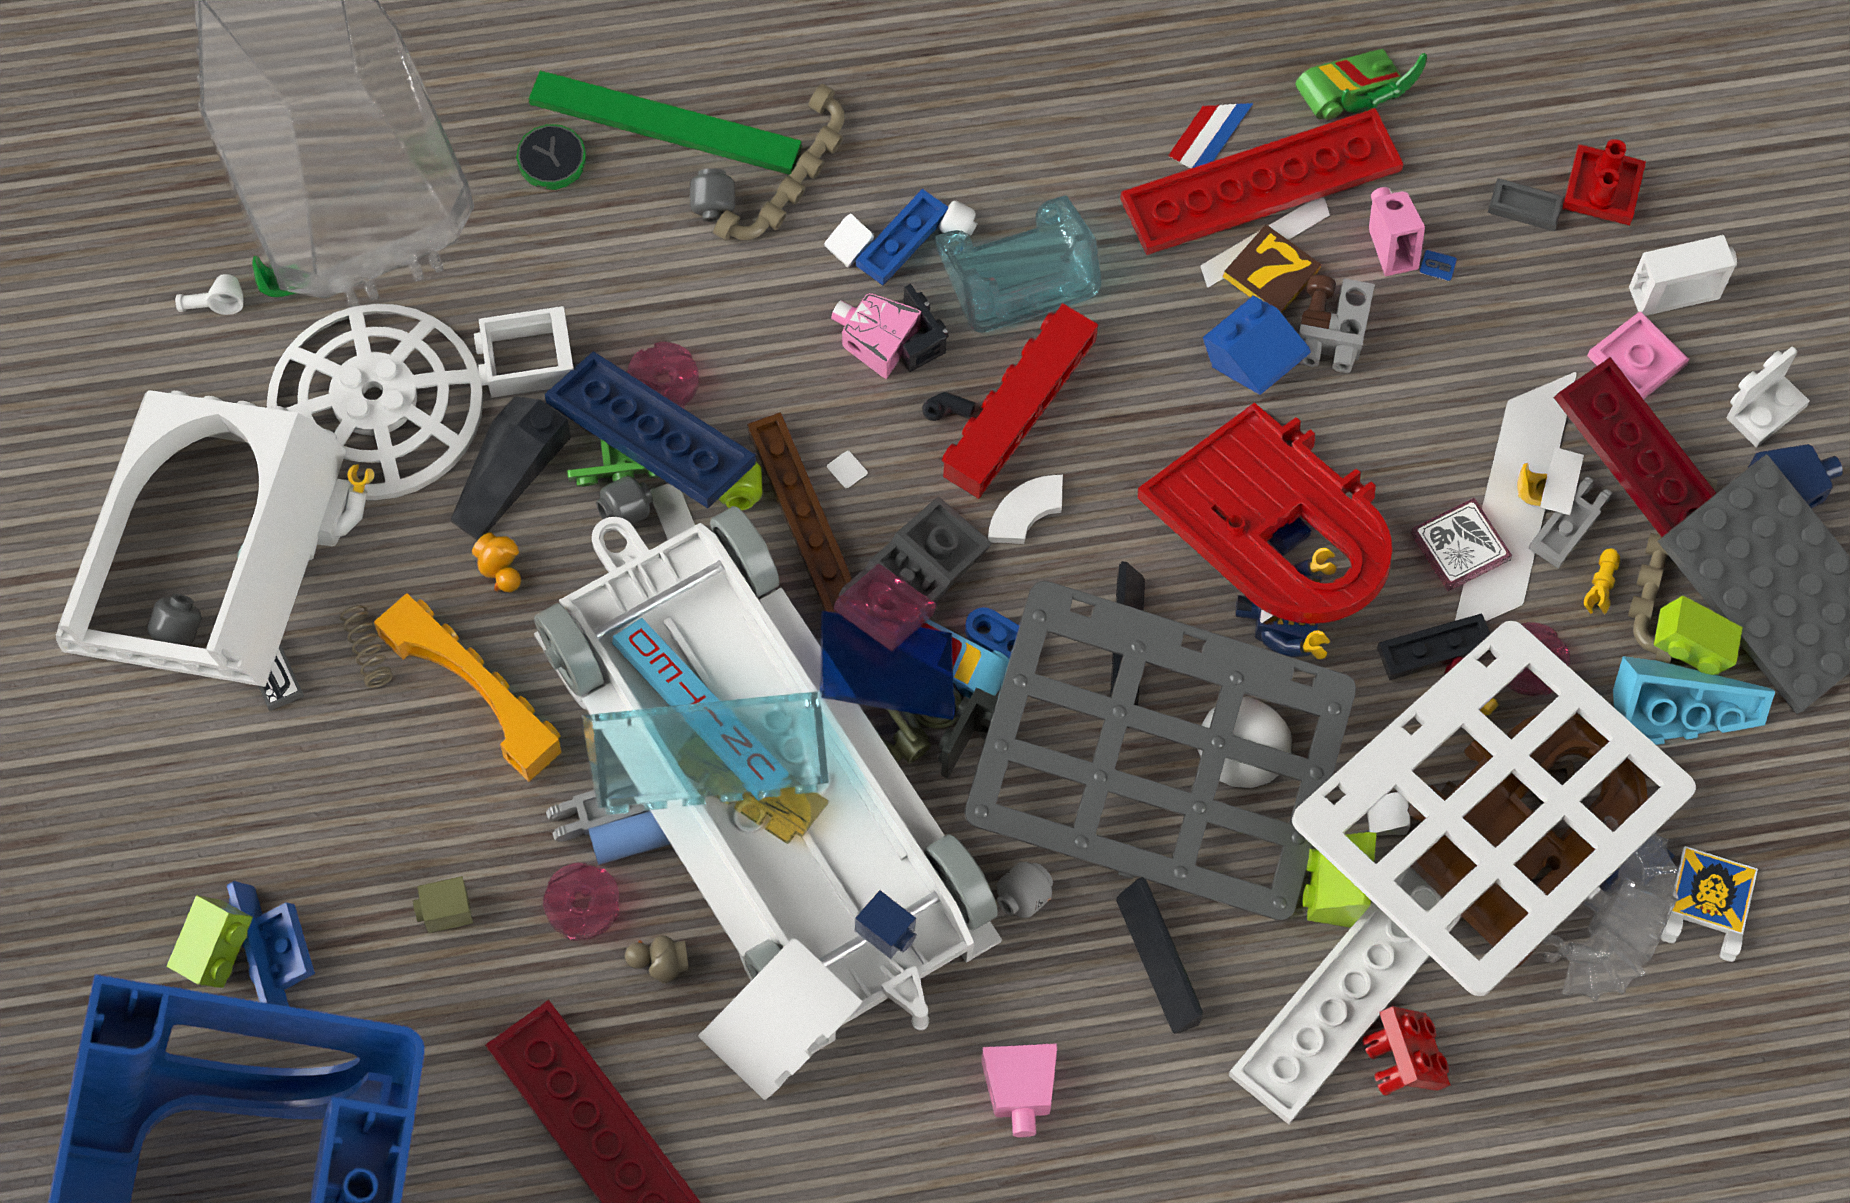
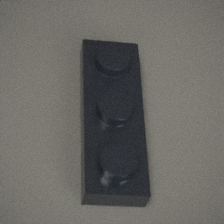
M1481 613L1379 642L1377 650L1390 681L1452 663L1457 657L1465 658L1490 635V631Z

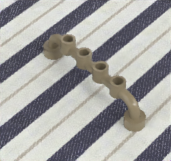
M823 83L815 90L808 106L820 114L825 110L829 111L831 120L827 126L825 125L820 130L809 150L802 154L792 173L781 182L777 193L771 201H768L763 206L756 221L750 226L739 225L740 217L730 210H726L714 227L713 233L725 241L731 236L739 240H752L763 234L768 227L777 230L781 226L787 212L782 210L787 201L794 205L798 203L806 189L801 182L806 176L815 179L825 163L820 159L825 150L834 154L843 140V136L839 134V131L845 122V113L841 104L833 98L835 90Z
M1704 476L1715 490L1718 479ZM1650 533L1645 554L1652 555L1650 565L1642 564L1637 585L1643 587L1641 597L1633 596L1628 617L1635 618L1633 634L1637 643L1644 650L1656 654V661L1670 664L1671 656L1654 646L1655 638L1648 632L1649 622L1668 555L1658 543V540L1661 538L1659 533Z

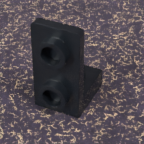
M909 284L904 287V304L921 311V329L924 334L918 333L913 335L903 345L902 362L908 371L911 372L944 355L949 334L944 323L940 319L935 320L930 313V305L922 292L917 293L913 286Z

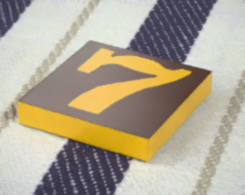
M1265 224L1226 268L1222 277L1250 298L1254 295L1283 313L1305 288L1308 278L1319 272L1322 264Z

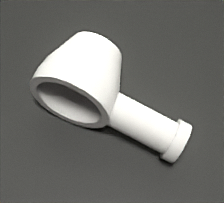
M228 274L218 276L211 286L209 293L176 295V307L179 312H185L187 309L209 307L216 313L230 315L239 312L243 307L244 301L238 279Z

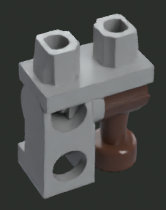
M1313 275L1308 278L1306 289L1312 298L1309 309L1304 311L1298 334L1309 346L1311 353L1299 362L1301 365L1318 366L1320 354L1334 356L1332 369L1343 373L1351 372L1355 360L1358 361L1362 349L1375 284L1343 278L1337 312L1331 313L1326 312V300L1335 293V280L1324 275ZM1353 290H1357V291H1360L1361 293H1363L1364 295H1359V294H1354V293H1348V292L1353 291Z

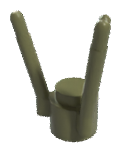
M870 678L868 681L869 685L900 728L893 736V740L896 742L895 745H892L881 736L880 738L897 762L903 758L908 764L915 762L931 747L928 735L914 718L912 709L903 694H898L897 699L910 724L905 722L876 680Z

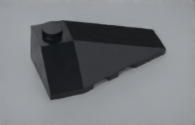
M514 396L492 421L452 514L451 522L477 541L484 534L488 533L570 440L568 419L540 399Z

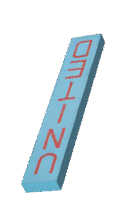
M640 618L613 636L612 644L758 801L787 781L789 774L643 618Z

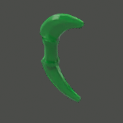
M1422 53L1413 67L1396 83L1391 81L1385 87L1374 92H1368L1364 96H1356L1349 89L1344 90L1341 99L1343 107L1350 113H1362L1376 108L1379 104L1391 98H1398L1422 74L1427 63L1426 53Z

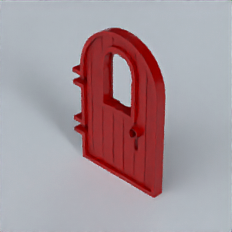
M1254 402L1138 488V499L1249 600L1267 613L1298 623H1326L1348 617L1366 607L1376 598L1384 587L1391 568L1392 540L1390 531L1382 515L1371 504L1375 497L1376 485L1370 481L1364 486L1360 482L1361 472L1358 469L1341 478L1311 452L1315 445V432L1310 429L1304 434L1300 430L1301 420L1297 417L1286 425L1281 426ZM1288 440H1290V441L1293 442V443H1292V446L1290 447V446H1289L1287 443H1285V442H1287ZM1347 492L1353 494L1351 499L1345 495ZM1216 509L1219 513H1221L1226 518V521H1224L1216 512H1214V510ZM1301 516L1349 559L1351 568L1343 577L1333 580V583L1315 582L1300 574L1267 541L1273 537V533L1278 528L1283 527L1287 523L1291 524Z

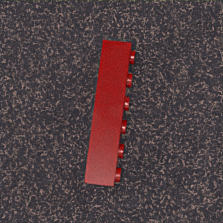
M1062 303L1056 313L1052 311L1048 313L1040 327L1041 333L1036 339L1030 338L1021 352L1022 358L1017 365L1011 364L1006 369L1001 379L1003 384L997 392L994 390L989 392L983 401L982 412L977 418L971 417L963 428L961 440L957 445L952 443L942 457V462L944 463L943 477L980 499L1096 342L1098 324Z

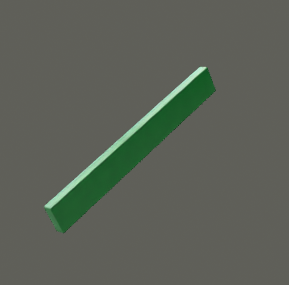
M541 70L529 96V104L788 175L794 170L802 148V140Z

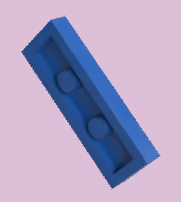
M921 189L856 259V267L884 286L936 230L946 214L948 206L924 189Z

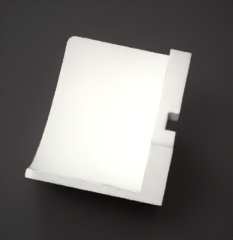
M793 938L698 1036L758 1095L766 1100L812 1056L808 1048L815 1041L820 1046L846 1021L863 1001L798 939Z

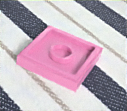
M1641 311L1590 349L1587 355L1597 366L1611 357L1643 399L1683 369L1690 360Z

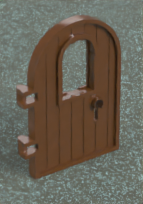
M1575 713L1539 746L1530 757L1545 771H1548L1558 759L1566 755H1579L1590 760L1609 740L1579 713ZM1539 714L1523 720L1506 735L1512 740ZM1475 739L1467 746L1464 753L1469 759L1476 760L1478 764L1452 792L1445 797L1435 786H1430L1444 801L1493 757ZM1626 758L1602 781L1599 796L1587 808L1612 832L1617 830L1648 800L1643 771L1629 758ZM1510 773L1470 810L1463 819L1496 848L1534 813L1521 801L1530 789L1514 774ZM1413 805L1408 808L1409 815L1421 822L1426 819ZM1572 827L1560 838L1550 830L1514 866L1531 881L1548 863L1552 871L1542 877V880L1536 885L1548 896L1596 849ZM1443 835L1410 867L1443 898L1477 865L1450 839ZM1495 882L1461 916L1494 947L1529 913ZM1540 944L1527 957H1525L1515 967V969L1521 966L1529 958V956L1540 946Z

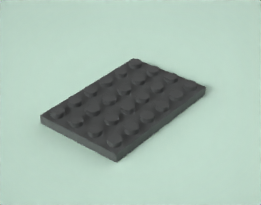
M1766 454L1661 537L1658 543L1715 613L1743 627L1740 645L1793 711L1798 714L1850 672V556Z

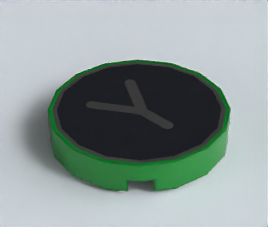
M546 124L536 127L524 135L517 147L516 159L521 175L531 185L536 187L539 185L549 190H557L569 186L580 177L586 164V150L582 139L572 129L562 125Z

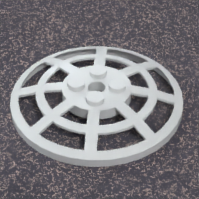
M369 304L354 306L335 312L315 322L302 332L285 350L275 367L269 384L267 408L277 406L279 383L288 362L292 360L306 366L299 382L298 404L286 409L291 412H298L316 423L312 417L313 413L332 408L340 422L334 433L337 435L336 440L346 450L344 459L365 463L381 462L385 483L366 484L364 488L367 490L366 500L397 498L416 492L437 481L451 470L467 452L476 436L482 417L483 391L480 374L475 359L464 341L450 327L437 318L417 309L400 305ZM376 313L397 314L420 320V322L407 333L390 327H366L364 315ZM350 319L352 331L343 333L330 340L316 354L300 348L319 331L339 321ZM434 328L438 329L455 345L467 369L445 371L437 354L422 340ZM368 337H388L400 340L401 342L389 355L381 352H371ZM354 340L357 356L352 357L342 365L326 359L335 349ZM414 349H417L428 360L434 372L412 375L410 369L403 362ZM316 370L332 377L329 394L308 399L310 383ZM470 383V408L465 424L459 435H457L441 423L448 406V385ZM437 386V400L430 416L415 407L417 403V389ZM377 387L383 390L382 395L376 400H368L363 397L364 393L370 388ZM407 420L421 427L416 434L406 441L392 446L389 432L399 428ZM352 432L369 436L375 435L378 450H359L346 447L344 444ZM431 435L450 447L427 468L400 479L395 459L414 451L426 442Z

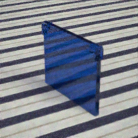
M822 611L820 698L953 720L955 696L953 690L952 633Z

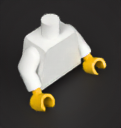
M359 464L349 468L347 473L348 480H336L309 560L314 559L317 544L335 546L340 536H345L362 520L367 497V490L364 488L366 484L371 483L374 479V472L371 468L366 469L363 481L357 476Z

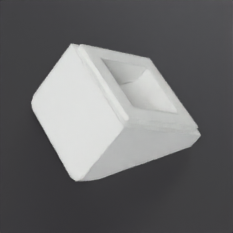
M850 213L826 240L824 246L849 268L874 241V236L871 231Z
M1399 792L1386 794L1367 812L1369 832L1377 833L1376 836L1407 835L1410 828V815L1407 811L1409 803Z

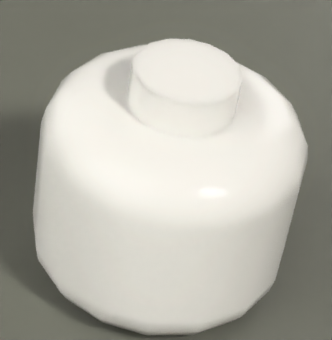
M953 201L948 206V210L939 224V229L956 240H962L966 234L971 236L977 226V223L974 222L976 213L972 208L963 203Z

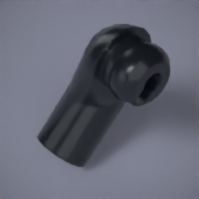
M942 392L925 401L922 412L925 418L930 421L940 420L953 413L970 419L976 402L949 392Z

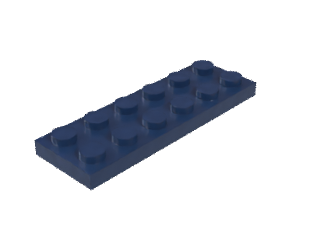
M594 351L545 393L546 404L706 508L712 506L756 465L754 453Z

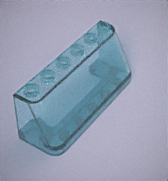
M820 691L582 715L598 808H606V815L630 812L629 805L644 803V810L668 808L667 801L682 799L683 806L706 804V796L720 795V802L743 800V792L757 791L758 798L781 796L780 788L795 787V794L818 792L817 784L829 783Z

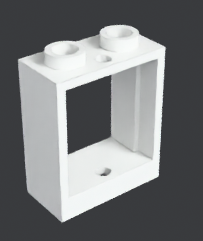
M1724 235L1643 253L1629 286L1638 312L1641 311L1647 316L1720 299L1737 265L1736 253L1732 247L1728 246Z
M564 306L479 319L480 332L474 333L477 354H484L485 364L478 365L481 385H489L491 398L551 389L571 370H574ZM548 333L554 334L558 366L497 375L492 342Z

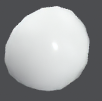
M1247 696L1243 697L1232 735L1291 753V732L1282 717L1260 700ZM1215 708L1209 711L1201 726L1210 727ZM1198 750L1199 755L1201 757L1203 751ZM1225 758L1219 781L1232 787L1254 788L1270 783L1279 774Z

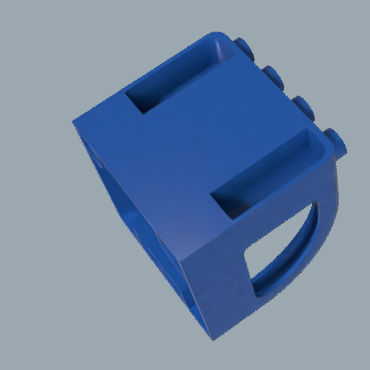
M94 974L48 1203H131L139 1156L147 1135L163 1119L187 1110H204L284 1119H324L310 1203H401L425 1052L423 1040L416 1031L406 1026ZM187 1025L351 1053L357 1056V1058L343 1064L326 1067L272 1068L174 1055L166 1052L173 1026Z

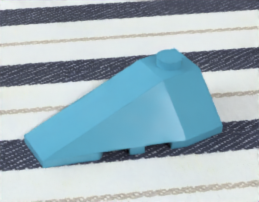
M1625 656L1622 657L1613 688L1614 708L1655 745L1665 744L1664 740L1684 737L1686 740L1698 738V734L1720 730L1722 733L1764 726L1775 691L1771 688L1718 675H1709L1661 661Z

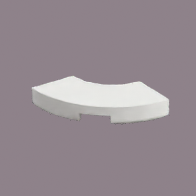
M1063 475L1035 478L1011 491L999 504L992 517L988 540L991 543L1024 544L1027 531L1035 521L1048 514L1061 513Z

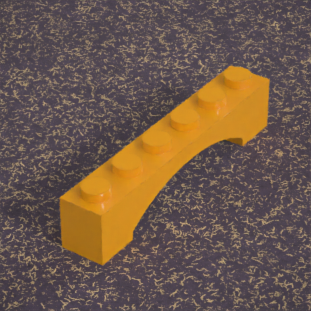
M406 593L374 621L378 636L403 660L410 655L432 661L449 669L468 682L485 699L500 722L505 734V740L500 744L503 757L530 782L562 753L559 742L560 733L549 721L545 720L542 723L533 715L535 713L534 708L524 697L519 696L516 698L508 691L510 688L509 684L498 672L494 671L491 674L482 666L484 660L473 648L469 647L466 650L457 642L459 640L458 635L448 624L444 623L441 626L432 618L434 612L423 600L419 599L416 602Z

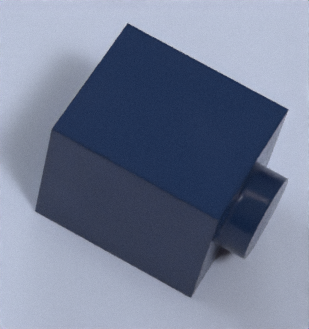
M881 890L875 894L855 918V932L890 959L898 950L902 953L905 952L917 936L915 933L916 917Z

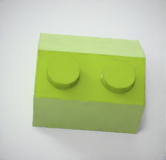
M1363 832L1345 835L1374 862L1377 833ZM1315 847L1314 849L1310 848L1306 871L1311 872L1310 885H1306L1303 894V907H1308L1307 920L1351 928L1371 906V900Z

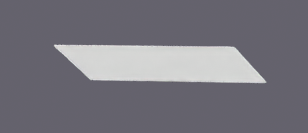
M1576 372L1512 398L1507 402L1481 510L1482 516L1503 546L1506 554L1466 574L1455 621L1481 613L1485 621H1488L1518 608L1524 603L1535 555L1528 548L1532 540L1540 532L1545 509L1525 503L1518 497L1517 480L1524 463L1529 464L1531 472L1548 474L1554 447L1560 448L1567 417L1553 397L1575 381Z

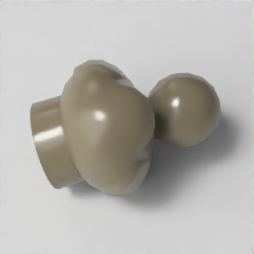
M660 935L655 937L650 947L639 940L627 947L625 951L626 963L634 969L644 968L652 961V965L649 968L650 976L661 983H669L677 977L678 972L689 971L685 941L674 942L671 938Z

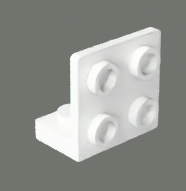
M1793 346L1783 354L1780 351L1775 352L1763 365L1765 368L1758 374L1754 371L1749 373L1738 385L1741 390L1730 401L1733 406L1727 419L1756 448L1804 410L1810 402L1785 377L1798 352Z

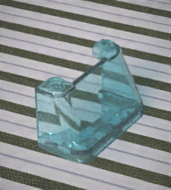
M1067 195L1051 199L1039 207L1036 213L1037 228L973 248L969 235L964 231L954 230L935 236L940 258L964 315L973 330L980 333L990 332L1058 310L1062 303L1071 306L1089 300L1099 292L1101 288V274L1096 238Z

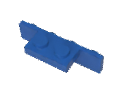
M233 881L227 884L230 896L229 904L253 917L242 947L246 952L250 966L249 976L255 984L259 1001L289 1007L285 989L315 974L295 904L285 902L262 914L255 887Z

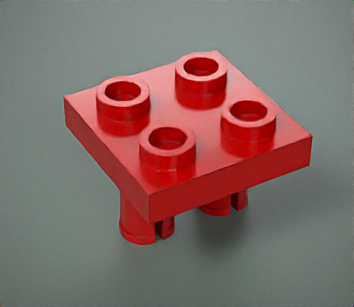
M1618 139L1609 140L1605 150L1578 144L1562 209L1630 226L1646 161L1625 156L1626 145Z
M1394 1006L1380 1011L1384 1029L1363 1037V1044L1371 1045L1365 1048L1371 1059H1376L1385 1053L1393 1051L1397 1063L1393 1067L1375 1073V1080L1377 1082L1383 1080V1083L1377 1085L1380 1092L1386 1096L1405 1086L1436 1091L1450 1086L1447 1076L1449 1066L1444 1055L1438 1050L1435 1041L1437 1035L1436 1028L1426 1013Z

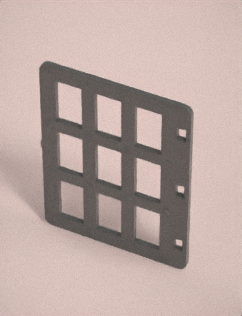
M1039 581L1029 591L966 803L965 818L973 827L1118 871V875L1133 879V876L1138 878L1144 877V879L1146 878V880L1274 920L1287 919L1295 911L1308 865L1309 851L1313 847L1295 829L1292 817L1297 807L1333 775L1355 697L1356 684L1350 676L1050 581ZM1072 599L1095 606L1091 617L1071 612ZM1046 633H1052L1122 655V661L1111 697L1034 674ZM1183 634L1204 640L1205 643L1201 652L1181 646ZM1145 663L1221 686L1210 727H1204L1134 705ZM1294 669L1315 675L1311 687L1291 681ZM1247 694L1319 717L1308 758L1233 736L1243 695ZM1027 697L1104 720L1092 762L1015 739ZM1127 727L1203 751L1191 793L1115 770ZM1225 758L1301 781L1290 822L1286 823L1215 801L1214 797ZM1008 761L1085 785L1073 827L996 804ZM1108 792L1184 816L1172 858L1096 835ZM1207 823L1283 846L1271 889L1195 865Z

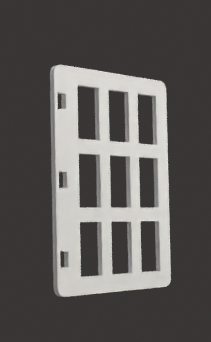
M1506 621L1299 805L1293 814L1292 823L1304 838L1469 993L1476 996H1484L1499 984L1587 898L1591 900L1601 890L1599 886L1692 797L1696 790V785L1689 774L1524 626L1515 621ZM1487 650H1490L1497 659L1486 668L1477 659ZM1527 667L1559 696L1511 740L1480 709ZM1577 712L1609 742L1562 786L1534 761L1530 755ZM1415 717L1422 726L1414 734L1410 735L1402 727ZM1462 727L1493 757L1444 801L1412 771ZM1626 758H1629L1660 788L1617 830L1612 832L1581 801ZM1512 773L1544 803L1495 848L1463 817ZM1338 786L1346 795L1333 805L1324 797ZM1395 788L1426 819L1375 864L1344 833ZM1563 819L1596 850L1547 896L1517 869L1514 864ZM1445 835L1477 866L1433 908L1426 912L1394 881ZM1496 882L1529 914L1478 961L1445 929Z

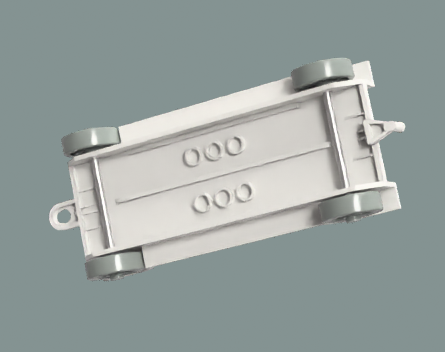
M732 506L712 517L710 521L711 531L699 523L651 550H648L634 527L627 520L620 517H608L601 520L593 529L592 544L608 573L560 599V604L556 603L537 613L534 617V622L538 631L534 633V637L572 697L583 709L586 708L737 949L750 980L752 981L791 939L795 938L863 1001L842 1025L890 998L912 1015V1025L915 1029H926L929 1025L928 1006L924 1001L920 979L962 955L967 963L1002 942L1001 937L990 922L997 917L998 909L982 870L956 837L943 834L782 587L775 590L779 586V575L764 539L740 508ZM610 530L618 531L627 540L626 548L618 553L610 552L603 540L606 532ZM640 618H643L789 774L787 781L758 801L733 773L729 771L725 774L703 763L702 761H705L724 772L728 771L714 761L716 760L725 766L612 644L613 636ZM776 801H777V802H779L780 804H782L783 806H785V807L788 808L789 810L793 811L794 813H796L797 815H799L800 817H802L803 819H805V820L808 821V822H805L804 820H802L801 818L797 817V816L794 815L793 813H790V814L787 815V814H785V813H783V812H781V811H779V810H777V809H775V808H773V807L768 806L767 804H765V802H767V803H769V804H771V805H773V806H775V807H777V808H779V809H781V810H783V811H785V812H787V813L790 812V811H788L787 809H785L784 807H782L781 805H779L778 803H776ZM879 890L916 917L915 933L917 936L905 952L902 953L898 950L891 959L855 932L856 916ZM836 1031L820 1046L814 1041L808 1050L813 1054L835 1041Z

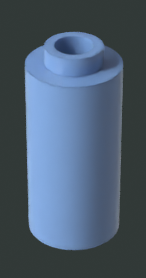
M651 811L588 828L598 865L671 845Z

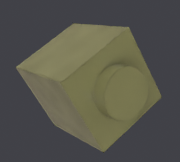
M463 876L417 886L420 899L413 900L417 923L424 921L428 933L473 924Z

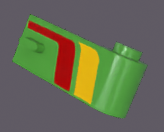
M1379 49L1312 67L1300 75L1295 85L1317 119L1331 120L1343 111L1341 99L1344 90L1349 89L1352 94L1358 96L1385 87L1391 81L1396 83L1402 76L1384 49Z

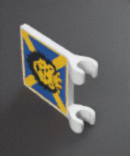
M1684 846L1668 913L1661 932V940L1675 943L1681 933L1683 920L1726 933L1720 951V958L1734 962L1741 950L1744 927L1758 869Z

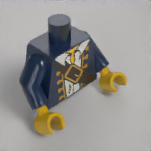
M1320 548L1314 553L1312 559L1293 565L1300 574L1319 583L1322 581V576H1317L1319 571L1326 575H1332L1337 568L1331 562L1324 564L1327 559L1335 557V554L1327 548ZM1237 596L1235 617L1256 619L1255 638L1262 641L1270 650L1292 658L1305 657L1313 654L1314 657L1320 660L1326 657L1327 652L1319 645L1323 643L1329 644L1330 640L1322 631L1317 630L1318 623L1288 621L1267 613L1246 596Z

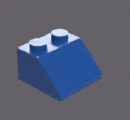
M1254 295L1203 337L1212 367L1259 395L1311 353L1309 346L1276 307Z

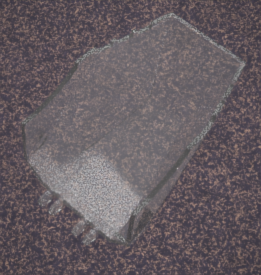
M195 0V21L199 46H196L199 57L200 74L197 75V80L200 85L201 101L198 102V107L232 186L248 229L280 290L323 299L344 292L351 308L359 306L358 298L352 289L353 287L364 283V290L367 296L372 301L378 299L379 294L373 279L408 264L416 282L424 279L423 270L417 259L428 255L430 265L436 273L444 270L438 251L457 242L475 205L466 177L402 35L378 0Z

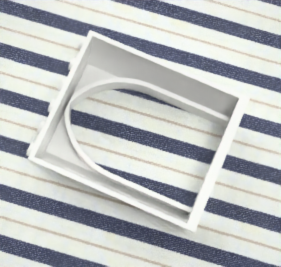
M148 390L143 397L58 625L56 641L62 652L265 687L346 453L343 446L336 440L337 435L330 430L321 428L300 413L291 412L281 406L265 408L258 407L247 401L231 403L222 401L214 396L198 398L191 397L180 391L165 393ZM214 437L247 442L252 447L258 465V499L207 648L203 649L88 629L132 507L152 474L172 455L202 438Z

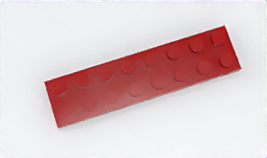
M1376 108L1121 191L1120 199L1147 256L1400 172L1403 168V162Z

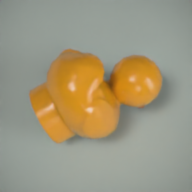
M492 532L484 534L478 539L472 549V554L478 559L477 565L480 573L487 578H496L494 586L496 592L502 590L510 593L517 590L521 584V576L517 570L509 566L515 556L519 554L518 546L513 539L507 536L496 537Z

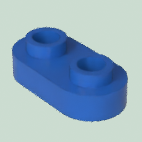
M982 607L973 610L968 615L965 633L969 641L990 652L994 650L999 651L1010 659L1011 652L1008 650V647L1014 645L1019 625L990 608ZM985 626L990 631L987 634H981L977 629Z

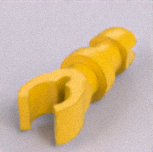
M1612 548L1602 552L1598 562L1600 565L1599 572L1594 574L1592 580L1594 586L1584 598V606L1590 614L1593 613V606L1597 602H1599L1597 605L1604 615L1610 608L1609 590L1614 586L1615 578L1613 574L1620 564V555Z

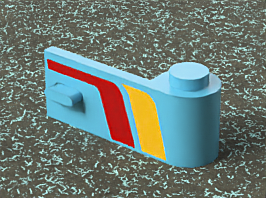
M924 616L919 619L896 648L898 653L953 681L960 694L971 698L976 687L995 696L1001 689L1009 659L1001 652L996 650L990 652Z

